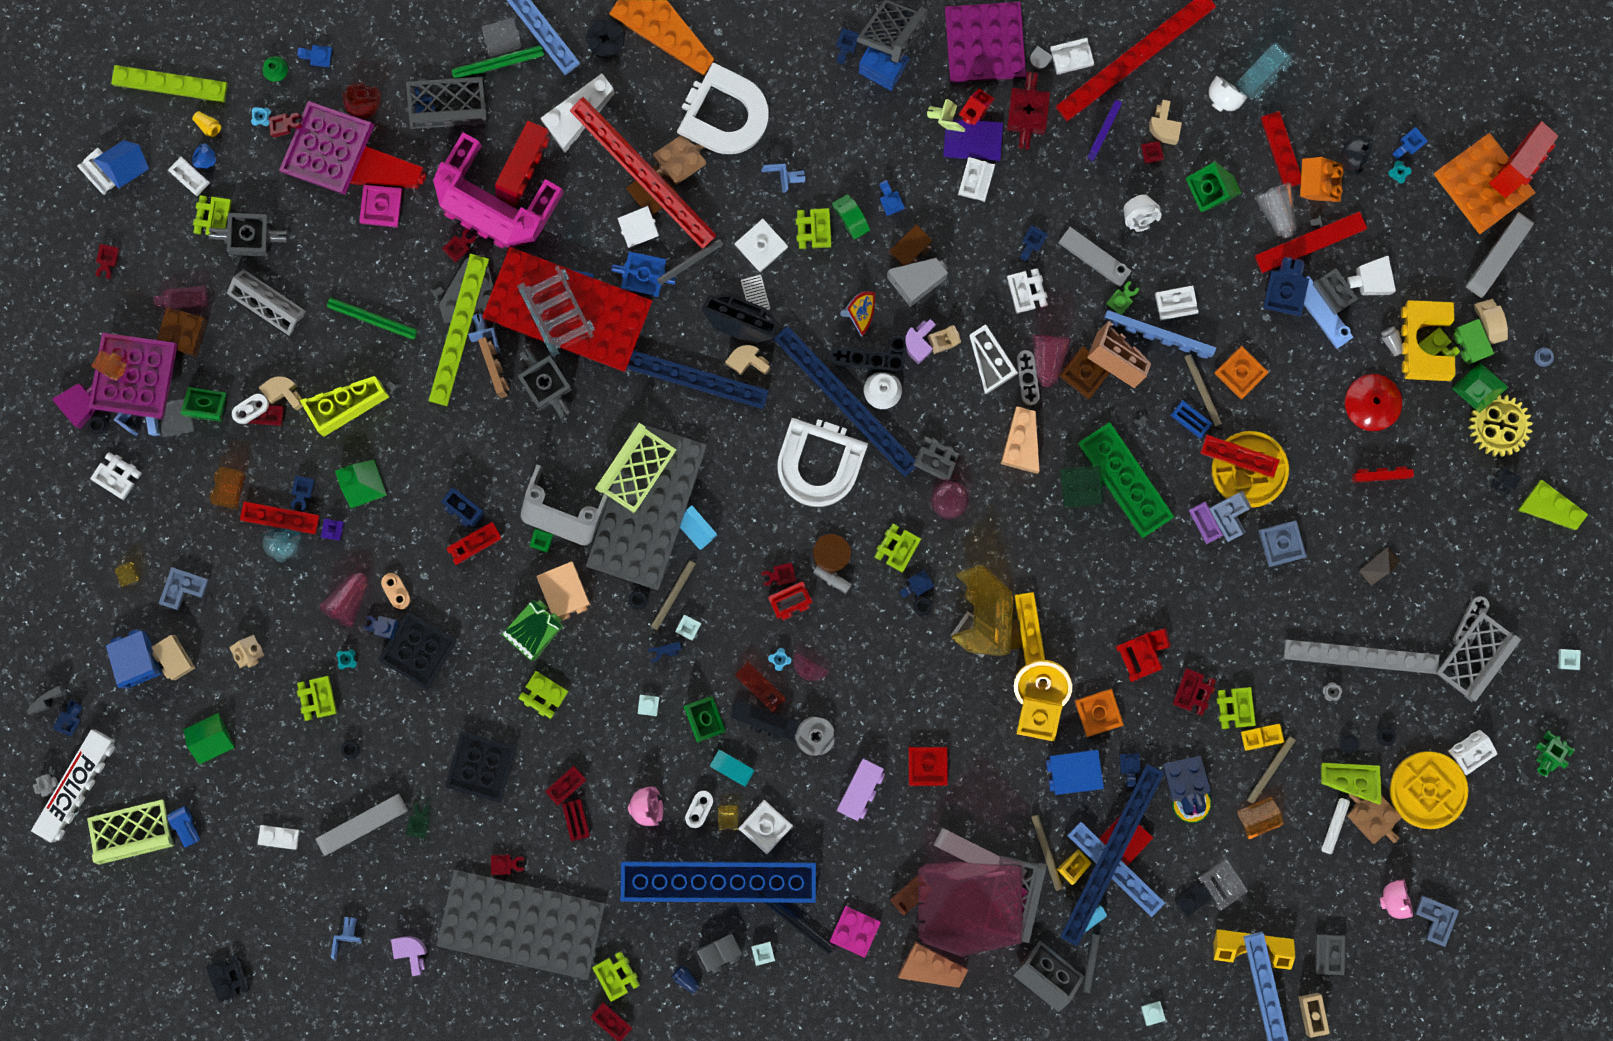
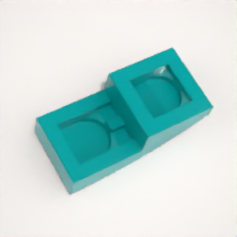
M721 750L717 752L710 764V767L746 787L755 771Z

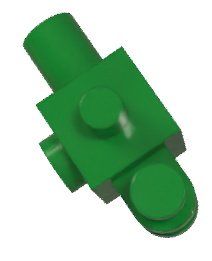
M1549 730L1543 738L1550 742L1546 745L1539 742L1536 746V749L1540 751L1536 759L1540 763L1537 771L1543 776H1547L1550 771L1552 772L1559 765L1565 769L1569 764L1564 759L1566 754L1570 757L1575 750L1568 746L1565 740L1563 742L1560 741L1561 737L1553 735Z

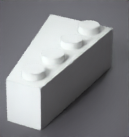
M600 74L541 117L542 123L565 153L585 129L569 110L579 99L584 97L600 112L615 94L614 89L604 75Z

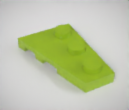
M1543 480L1537 483L1517 510L1573 530H1577L1588 515Z
M1321 764V784L1370 802L1381 804L1380 766Z

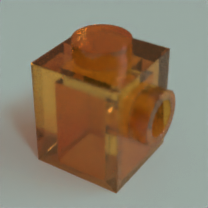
M100 350L91 367L117 381L124 374L127 364L121 361L123 357L114 352L109 354Z

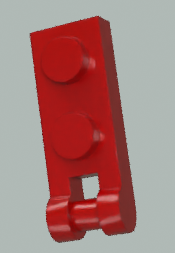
M491 522L446 549L449 554H452L454 564L458 565L498 542L502 537L494 523ZM460 547H463L465 551L462 555L458 551Z

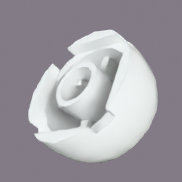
M1218 76L1215 77L1209 87V97L1214 102L1212 106L1220 112L1223 109L1234 111L1240 108L1248 98L1242 91L1239 93L1235 86Z

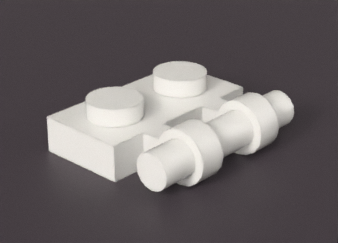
M1038 269L1031 270V278H1027L1026 271L1007 276L1016 314L1035 309L1034 301L1039 300L1040 307L1048 306L1046 300L1048 296L1044 292L1043 278L1039 274ZM1031 284L1035 285L1037 294L1032 295Z
M108 452L105 459L110 461L109 465L106 466L100 463L90 479L124 500L134 485L128 479L130 476L138 479L141 476V472L133 464L129 465L124 462L122 457ZM117 466L124 470L122 476L114 471Z

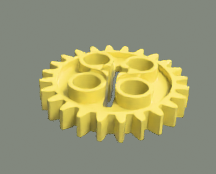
M1499 395L1496 400L1480 413L1475 410L1471 412L1475 418L1469 419L1470 422L1474 423L1468 427V429L1474 430L1470 437L1476 436L1477 439L1473 443L1480 442L1479 449L1485 447L1486 454L1492 451L1493 456H1496L1499 452L1500 456L1503 457L1506 451L1510 456L1513 454L1512 449L1515 452L1520 451L1518 446L1524 447L1525 443L1523 440L1528 441L1530 439L1526 434L1532 433V430L1527 428L1533 424L1532 422H1527L1531 415L1524 414L1527 408H1520L1522 402L1517 405L1515 404L1516 398L1508 401V395H1506L1502 400ZM1489 410L1496 412V419H1492L1489 416ZM1508 414L1515 416V423H1511L1508 420ZM1484 421H1487L1492 424H1498L1499 422H1501V425L1505 427L1500 430V426L1492 424L1487 425L1484 424ZM1508 427H1516L1517 430H1514V429H1511V428H1508ZM1486 428L1493 431L1492 438L1485 434ZM1505 432L1511 434V442L1507 441L1504 438Z

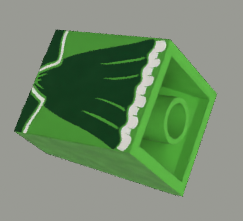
M532 600L502 634L531 661H535L563 627L560 623L562 619L555 613L551 615L547 612L546 609L548 607L541 600L538 602Z

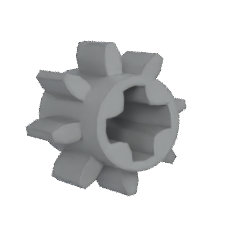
M46 774L36 778L37 784H34L33 788L35 794L41 793L42 797H46L54 793L55 787L58 786V781L56 777L51 778L50 774Z

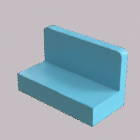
M690 506L686 510L687 512L684 515L680 528L702 550L718 535L696 509Z

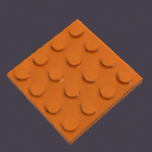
M1490 133L1434 173V176L1479 234L1536 193L1529 183L1527 185L1522 184L1505 199L1488 184L1498 175L1497 172L1506 164L1509 158Z

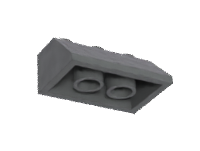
M1040 940L1013 975L1058 1012L1072 1000L1085 976Z

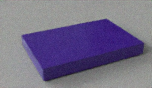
M1114 101L1087 159L1094 161L1122 102Z
M953 119L952 122H956L965 128V132L945 128L943 157L968 159L970 157L977 160L1000 161L1003 123L979 121L975 125H970L963 120Z

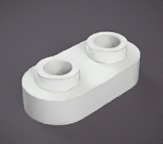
M261 394L252 395L234 407L232 410L233 419L239 424L250 422L268 409V399ZM262 401V406L257 408L256 403ZM242 411L246 412V416L244 418L240 417V413Z
M700 791L695 795L685 816L686 823L690 827L698 828L704 823L713 804V797L709 792ZM701 797L707 798L706 804L700 802ZM697 814L699 816V820L697 822H694L692 820V815Z

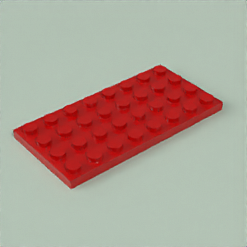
M509 247L482 318L626 372L653 301Z

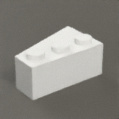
M986 324L970 334L985 394H988L1017 375L1018 372Z

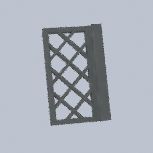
M884 0L858 36L857 42L891 54V61L898 63L923 28L928 9L920 7L917 12ZM892 16H898V19H892ZM897 24H903L904 26L898 27ZM891 25L892 28H885V26ZM872 27H879L880 29L874 30ZM896 33L898 36L891 37L890 34ZM878 35H885V37L879 38ZM883 43H890L891 47L884 45Z
M482 77L406 82L410 129L486 124ZM471 83H479V89L475 93L467 88ZM456 84L461 88L456 95L448 90L451 85ZM432 86H438L442 89L437 96L429 91ZM410 87H419L423 91L416 97L411 93ZM463 91L472 96L466 103L458 98ZM444 92L452 97L447 104L439 99ZM425 93L433 98L428 105L420 100ZM475 99L481 103V109H472L468 105ZM455 100L462 105L460 110H453L449 106ZM437 101L443 106V109L435 112L430 107ZM417 102L425 108L421 113L412 112V107Z
M1000 856L985 922V931L1022 939V942L1029 943L1047 864H1035ZM1003 862L1011 863L1015 870L1006 875L1002 869ZM1025 867L1034 869L1033 874L1026 879L1020 872ZM1017 872L1022 881L1013 886L1008 877ZM1006 879L1011 888L1002 893L998 883ZM1025 884L1029 892L1021 897L1016 888ZM1013 891L1018 900L1009 904L1004 895ZM1002 898L1006 907L998 911L994 906V901ZM1021 902L1025 908L1024 912L1016 915L1012 906ZM1009 909L1014 918L1005 923L1000 914ZM996 916L1002 922V925L997 928L989 926L990 920ZM1017 921L1020 925L1019 933L1011 931L1007 925Z

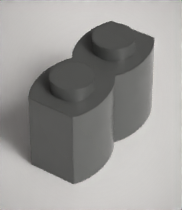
M733 933L697 951L707 972L712 970L713 973L723 969L722 965L727 962L731 965L739 961V956L743 954Z

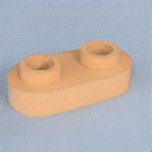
M394 573L386 574L382 578L381 585L391 604L397 609L407 608L411 598L402 580ZM388 580H394L393 586L388 585ZM402 596L403 602L398 603L397 597Z

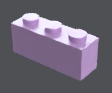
M862 759L837 811L856 821L859 818L863 819L868 810L865 808L868 800L872 802L877 792L874 790L876 784H881L885 776L882 773L884 769Z

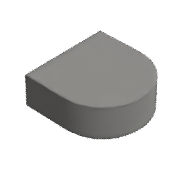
M1037 46L1031 54L1030 63L1035 69H1044L1053 56Z

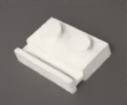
M1087 38L1050 47L1057 75L1094 65Z
M97 148L77 166L97 189L105 195L115 184L94 162L96 157L103 154Z
M968 157L958 195L985 202L995 164Z
M1193 286L1155 293L1160 321L1199 313Z

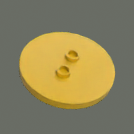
M1256 431L1240 432L1226 439L1225 441L1280 459L1274 478H1270L1213 458L1211 467L1212 478L1219 493L1225 499H1228L1243 491L1252 508L1266 505L1277 498L1283 491L1289 475L1288 459L1279 443L1270 436Z
M1419 752L1405 758L1395 769L1390 782V798L1395 810L1407 823L1423 829H1437L1449 825L1460 816L1468 799V783L1460 766L1450 757L1437 752Z

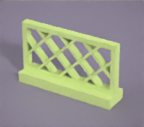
M639 423L595 489L605 493L635 513L676 449ZM644 435L652 439L653 446L643 448L641 440ZM664 447L670 451L666 458L659 459L657 448ZM654 449L656 459L646 461L644 451ZM641 451L643 462L632 463V453ZM657 462V473L648 474L647 464ZM644 465L646 475L635 477L633 466ZM630 467L632 478L622 479L620 471L622 468ZM646 478L647 488L638 490L636 480ZM633 480L635 491L625 492L623 482ZM620 483L622 493L613 494L608 489L612 484ZM636 493L637 503L633 507L627 503L626 495Z
M164 800L87 818L94 853L92 858L93 862L98 865L174 846L173 838L170 835ZM160 805L161 813L157 819L149 815L153 807ZM135 811H140L144 814L138 824L130 819ZM120 815L125 820L118 828L111 824L115 816ZM147 816L155 820L150 830L141 826ZM102 820L106 823L100 833L95 830L94 821ZM128 821L136 825L130 835L122 831ZM159 823L164 826L165 834L156 836L152 832ZM109 825L117 830L111 840L103 835ZM141 828L147 834L143 840L138 841L133 837L138 829ZM120 832L128 837L123 845L115 843ZM103 837L109 841V844L105 849L98 851L97 843Z

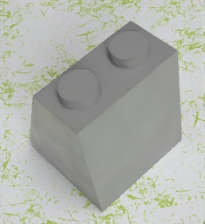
M937 258L892 268L888 271L887 278L911 307L946 280L948 268L942 260L938 261Z

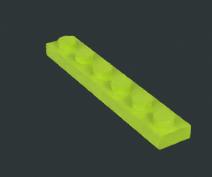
M114 65L111 82L114 86L225 102L228 83L117 65Z

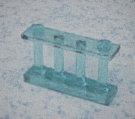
M559 266L555 267L558 274L532 287H526L524 283L517 286L552 357L560 354L558 348H560L561 344L586 332L592 338L594 337L592 331L595 330L591 321H586L566 281L569 277L565 269L561 270ZM560 281L563 282L567 291L541 304L534 303L532 299L535 296L534 294ZM571 298L575 306L574 309L550 321H543L541 314H543L544 310ZM577 315L580 316L584 325L558 338L551 337L549 333L552 330L551 328Z

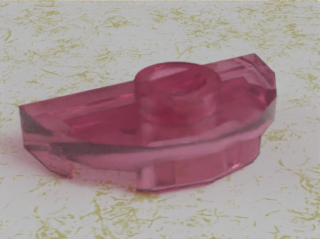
M796 652L794 668L803 679L818 681L829 673L826 669Z

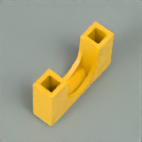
M1408 300L1401 309V318H1404V325L1401 328L1404 343H1402L1401 352L1405 357V361L1402 362V372H1405V379L1451 381L1455 376V357L1433 356L1425 353L1417 343L1416 333L1419 329L1426 326L1450 327L1454 321V303Z

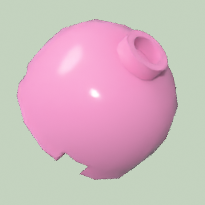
M656 787L642 788L634 793L631 798L628 811L638 824L655 826L659 825L658 821L663 819L662 800L658 802L657 795H660Z
M1404 879L1389 883L1383 890V897L1380 898L1382 909H1387L1389 915L1398 919L1413 917L1412 905Z

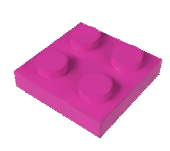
M364 185L360 224L398 227L403 190L400 188Z
M845 906L830 942L865 958L881 922Z

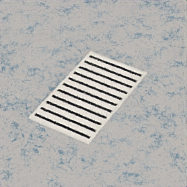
M761 275L742 279L741 283L746 300L769 310L770 306Z

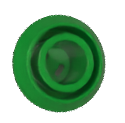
M272 56L263 63L262 72L269 81L278 82L286 77L288 65L283 58Z

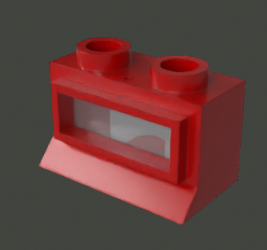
M803 581L768 597L777 619L782 618V620L792 617V612L798 609L800 612L809 609V604L813 603Z

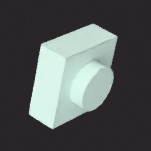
M684 615L675 632L693 641L701 623Z
M1559 649L1558 669L1580 670L1581 650Z
M640 695L637 714L657 716L659 697Z
M770 941L751 946L756 966L775 961Z
M1160 1001L1141 1006L1147 1026L1166 1021Z

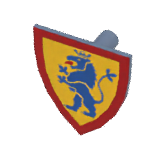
M866 291L859 293L850 301L845 309L841 310V316L852 319L861 337L867 331L874 314L875 292Z

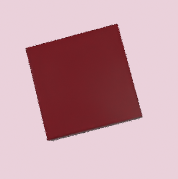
M1160 140L1141 144L1144 164L1164 159Z

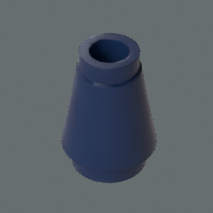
M680 965L671 975L675 983L692 994L700 987L689 969L683 965Z

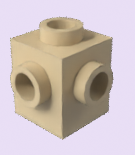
M254 635L242 639L230 647L234 659L240 668L246 665L248 668L255 666L259 663L258 659L264 656L262 648Z

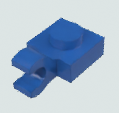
M313 45L312 50L298 48L297 56L300 59H310V64L313 66L330 68L332 47Z
M1415 127L1400 140L1403 145L1393 155L1396 159H1399L1407 151L1413 154L1428 141Z
M887 180L881 182L879 186L884 197H881L879 200L886 216L904 210L905 208L898 192H891Z

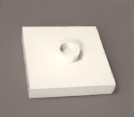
M764 219L759 221L735 243V246L759 272L763 271L788 248L785 242Z
M763 800L738 829L762 851L768 854L793 825L769 803Z

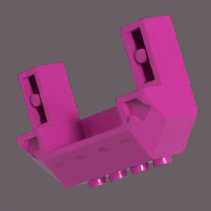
M463 132L445 163H440L433 180L440 207L445 212L444 215L451 220L455 218L460 220V224L469 230L471 227L477 230V234L484 239H487V237L493 239V243L502 249L504 246L514 248L535 242L564 193L562 188L545 179L529 208L525 210L521 207L520 210H517L465 180L464 176L482 145L478 140Z

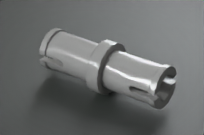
M819 566L813 572V574L825 580L829 586L833 585L844 594L848 592L852 585L838 576L837 572H828L822 570Z

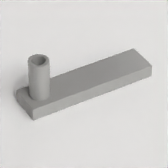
M1069 227L1059 241L1060 245L1119 287H1121L1131 273V270L1125 264L1117 261L1071 227Z

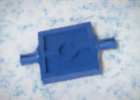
M629 252L624 266L613 264L611 272L622 274L623 282L621 289L659 297L662 285L658 283L657 278L665 274L667 260ZM676 277L671 278L665 283L675 285Z

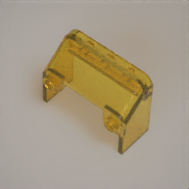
M983 565L957 572L956 576L967 585L965 595L967 600L974 605V619L972 629L952 634V639L969 653L992 656L1008 655L1011 647L1012 592Z

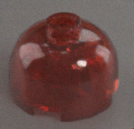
M364 82L348 85L347 90L342 93L344 108L353 117L366 119L375 115L379 110L381 93L376 86L372 88L365 86Z

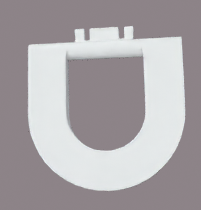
M712 63L702 84L698 81L694 82L693 86L698 88V90L691 88L685 102L691 105L684 103L682 109L686 110L687 113L677 133L717 153L737 154L753 147L765 132L768 122L766 99L754 83L716 63ZM711 86L737 98L745 105L748 112V120L741 129L735 132H724L695 118Z
M792 418L778 458V474L782 486L793 499L804 505L823 507L840 501L849 493L856 481L868 443L845 436L846 428L842 427L841 433H838L840 426L825 422L824 426L820 427L822 420L819 419L815 426ZM808 433L846 446L836 476L831 482L823 486H813L806 483L798 471V462Z

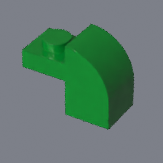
M848 194L832 203L834 210L840 216L846 230L854 240L870 231L861 210L854 199L852 200Z

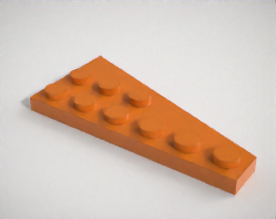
M618 0L609 13L612 18L705 76L714 62L711 54L667 0Z

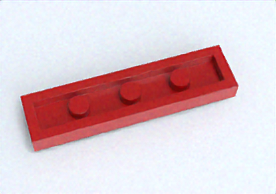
M1280 111L1262 116L1260 119L1284 189L1300 185L1301 173Z
M1209 435L1205 436L1200 451L1202 455L1270 478H1274L1280 459Z
M244 501L240 521L317 535L320 519L319 515Z

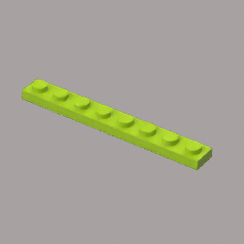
M473 254L469 256L429 397L430 402L448 406L489 259Z

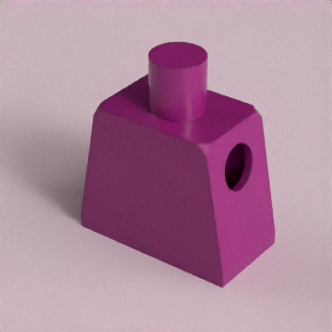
M76 384L52 399L76 428L81 429L97 411L88 408L92 385L86 389L83 385Z

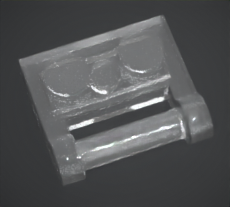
M1227 859L1222 860L1198 877L1201 883L1204 882L1217 902L1216 906L1219 911L1225 909L1248 892ZM1212 876L1227 897L1225 900L1210 879Z

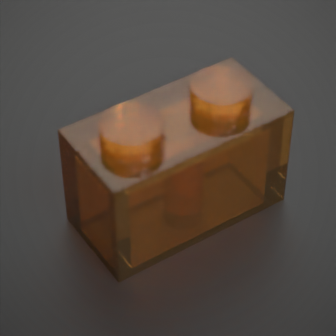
M219 466V470H216L214 474L215 487L210 492L209 499L212 500L211 504L237 510L246 473Z

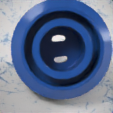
M204 143L196 148L192 157V163L196 168H209L215 164L217 157L210 146Z

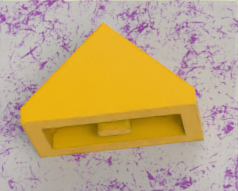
M1078 849L1057 870L1073 885L1091 865V862Z

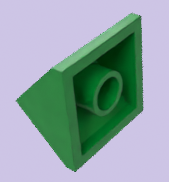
M188 387L181 408V415L222 422L226 393Z
M713 696L684 706L697 743L726 732Z
M219 713L183 730L187 748L199 765L235 748Z

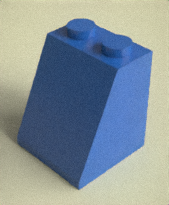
M869 46L859 63V74L892 91L910 58L903 55L897 63L891 61V54Z
M133 630L128 633L129 636L123 639L121 636L110 640L111 644L106 645L118 688L128 689L163 674L159 662L152 655L154 651L146 631Z
M1098 750L1048 756L1049 760H1046L1047 772H1051L1052 778L1049 780L1050 791L1054 792V795L1104 789Z

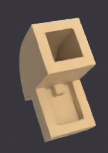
M1163 100L1156 107L1155 116L1158 118L1152 117L1150 119L1149 128L1152 135L1158 141L1176 145L1179 140L1182 123L1167 120L1170 101Z
M1493 299L1474 304V310L1482 321V327L1490 345L1508 340L1507 322L1501 306H1497Z
M751 345L738 347L725 362L727 366L739 375H742L750 364L765 375L770 370L769 362L762 356L756 357L759 349Z
M286 377L271 378L259 387L273 405L283 397H286L294 409L299 410L303 407L300 402L302 400L301 396L296 390L292 392L298 387L297 384Z

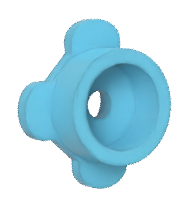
M254 107L252 109L253 119L251 123L254 126L258 124L268 126L269 115L271 114L270 109L267 107L264 109Z
M779 648L775 654H771L768 658L769 662L775 665L777 671H781L786 664L791 663V658L787 657L783 648Z

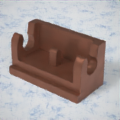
M918 874L897 892L890 901L904 916L933 890Z

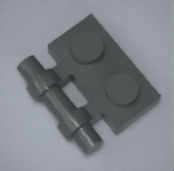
M925 436L922 443L927 445L928 449L924 447L919 449L913 465L946 482L949 481L956 464L949 459L951 457L956 460L959 453L954 451L953 447L949 445L944 446L938 443L937 439H930ZM935 450L943 453V456L934 453Z

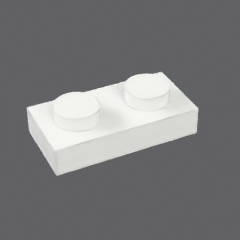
M260 825L258 845L296 850L298 848L300 830Z

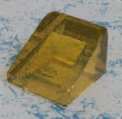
M133 562L126 563L115 569L121 587L140 581Z
M738 806L718 807L719 830L738 829Z

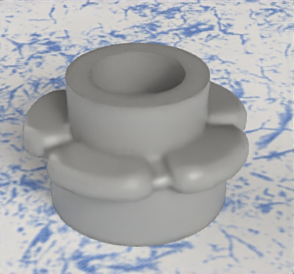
M1328 683L1323 688L1326 700L1337 701L1340 699L1342 689L1336 683Z

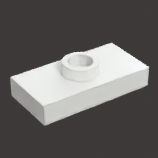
M182 157L168 169L196 196L210 183Z

